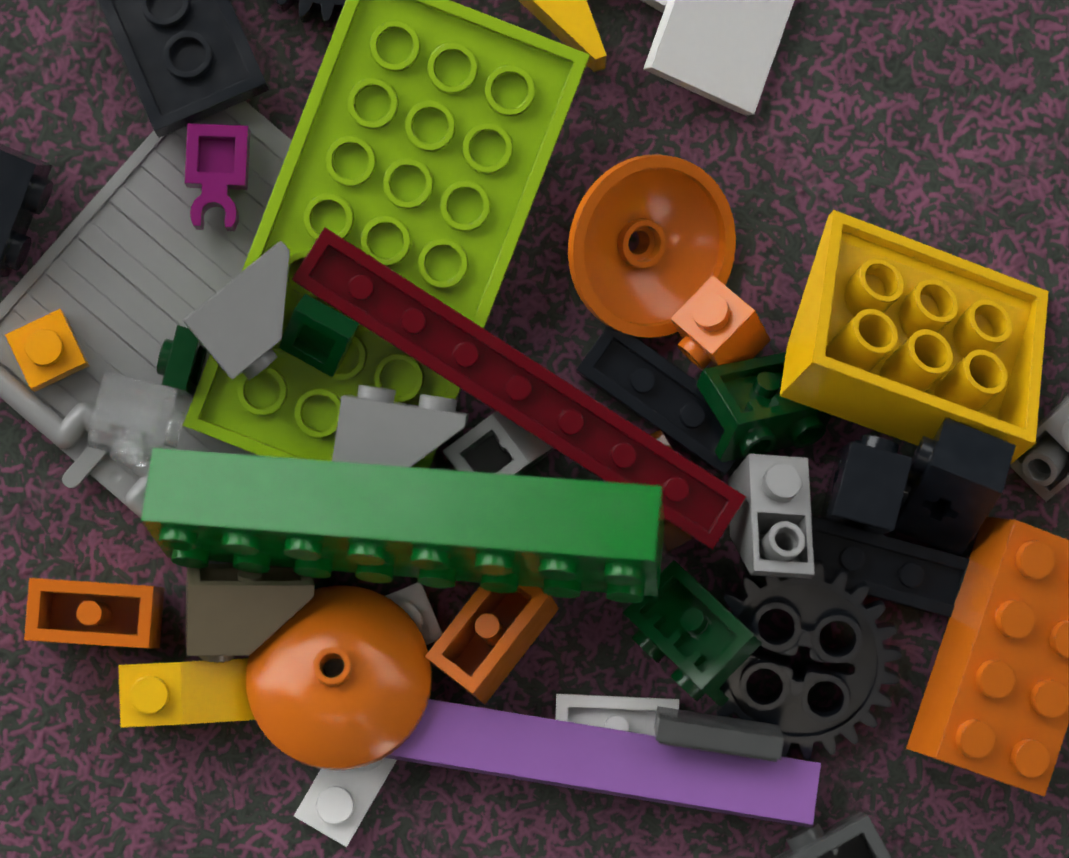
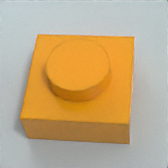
M61 309L5 334L30 389L34 392L89 367V363L70 323Z

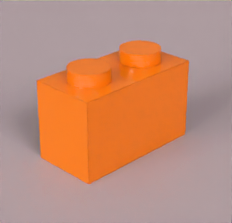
M29 578L24 640L134 648H160L165 588L147 585Z
M479 586L425 657L440 671L485 705L560 608L553 598L545 594L540 587L518 586V590L513 593H496L484 590Z

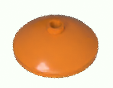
M649 154L636 156L616 164L602 174L588 189L572 221L568 241V261L571 278L580 299L598 320L619 332L645 338L662 337L678 332L670 318L712 275L725 286L727 284L736 250L733 214L723 191L714 179L703 169L687 160L668 155ZM637 232L639 245L635 250L630 251L628 246L630 236Z
M347 585L314 589V597L249 655L246 670V689L249 705L257 724L266 737L280 751L297 762L325 770H349L367 766L383 759L399 748L410 737L421 721L428 705L432 686L431 662L425 657L429 651L420 630L412 618L399 605L382 594L369 589ZM334 658L344 661V670L339 676L328 678L323 675V667L327 661Z

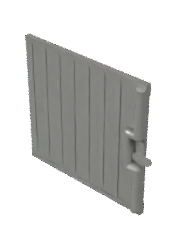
M246 101L193 123L248 126L251 131L248 190H230V198L239 213V222L235 231H227L225 228V210L220 207L208 209L204 215V229H195L190 218V210L194 200L202 194V188H187L184 183L187 126L158 138L153 130L0 303V398L75 461L62 477V482L66 487L70 489L79 487L90 474L139 518L142 516L152 448L259 456L182 426L193 398L171 393L161 385L164 376L157 374L158 357L164 340H173L177 325L187 327L182 321L242 272L292 141ZM61 309L70 323L89 363V367L34 392L30 389L5 334ZM207 351L206 356H205V360H204V364H203V368H202V371H201L200 378H201V376H202V373H203V371H204L205 365H206L207 360H208L209 355H210V353H209L208 351ZM209 561V564H232L230 562Z

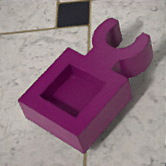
M187 123L184 183L187 188H202V194L194 200L190 210V218L196 230L204 229V215L212 207H220L225 210L224 223L227 231L236 230L239 222V213L230 198V190H248L251 132L248 126Z

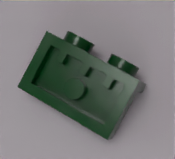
M786 352L703 369L696 386L725 430L714 451L720 462L746 458L748 454L765 455L767 452L793 446L805 448L817 442L824 435L826 425L832 416L831 414L780 396Z
M675 560L660 573L658 597L644 596L642 602L632 603L623 612L639 628L632 639L656 663H659L665 656L671 659L678 668L670 677L696 702L706 693L718 706L722 707L729 698L719 688L762 644L750 630Z

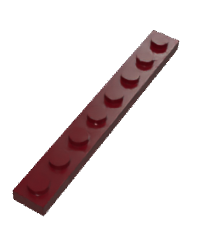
M326 227L291 279L299 286L604 481L662 486L664 519L710 549L715 547L746 498L742 493Z

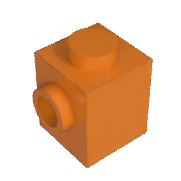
M713 275L670 318L682 337L677 347L701 370L707 365L714 367L753 359L771 341L756 311Z

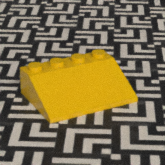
M833 210L828 215L787 343L780 396L917 446L923 436L933 439L947 417L1016 445L1011 461L1012 464L1036 444L1049 291Z

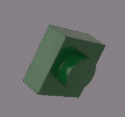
M304 294L294 308L278 348L333 378L346 356L359 323Z
M177 325L174 339L164 340L158 357L157 374L164 376L161 385L168 391L193 398L199 383L207 350L187 327Z

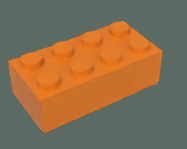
M987 517L979 528L969 558L970 561L960 591H958L959 594H957L958 597H956L954 609L949 618L906 749L1045 797L1069 725V540L1018 520Z

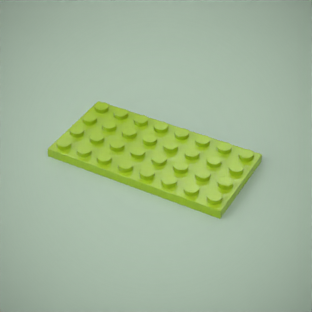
M346 0L242 271L280 241L290 250L282 337L294 308L304 294L335 309L291 280L325 227L485 329L586 69L590 54L451 0ZM359 324L346 356L333 378L278 348L281 340L271 348L278 357L250 380L242 372L232 380L210 354L182 426L259 456L332 461L341 397L343 395L357 396L359 385L396 390L394 402L419 405L420 394L457 400L461 389ZM438 447L411 467L430 469Z

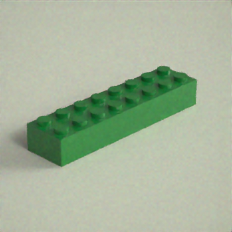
M152 448L141 522L165 555L171 558V562L188 568H206L209 561L230 562L235 569L249 573L269 572L270 566L293 567L295 573L311 578H328L331 576L332 571L355 572V576L358 579L373 583L392 582L393 576L417 577L420 584L434 588H451L455 586L456 581L480 582L482 589L496 593H513L518 590V586L542 587L545 594L559 598H576L580 596L581 591L604 592L609 600L621 603H639L644 600V596L658 597L665 527L662 486Z

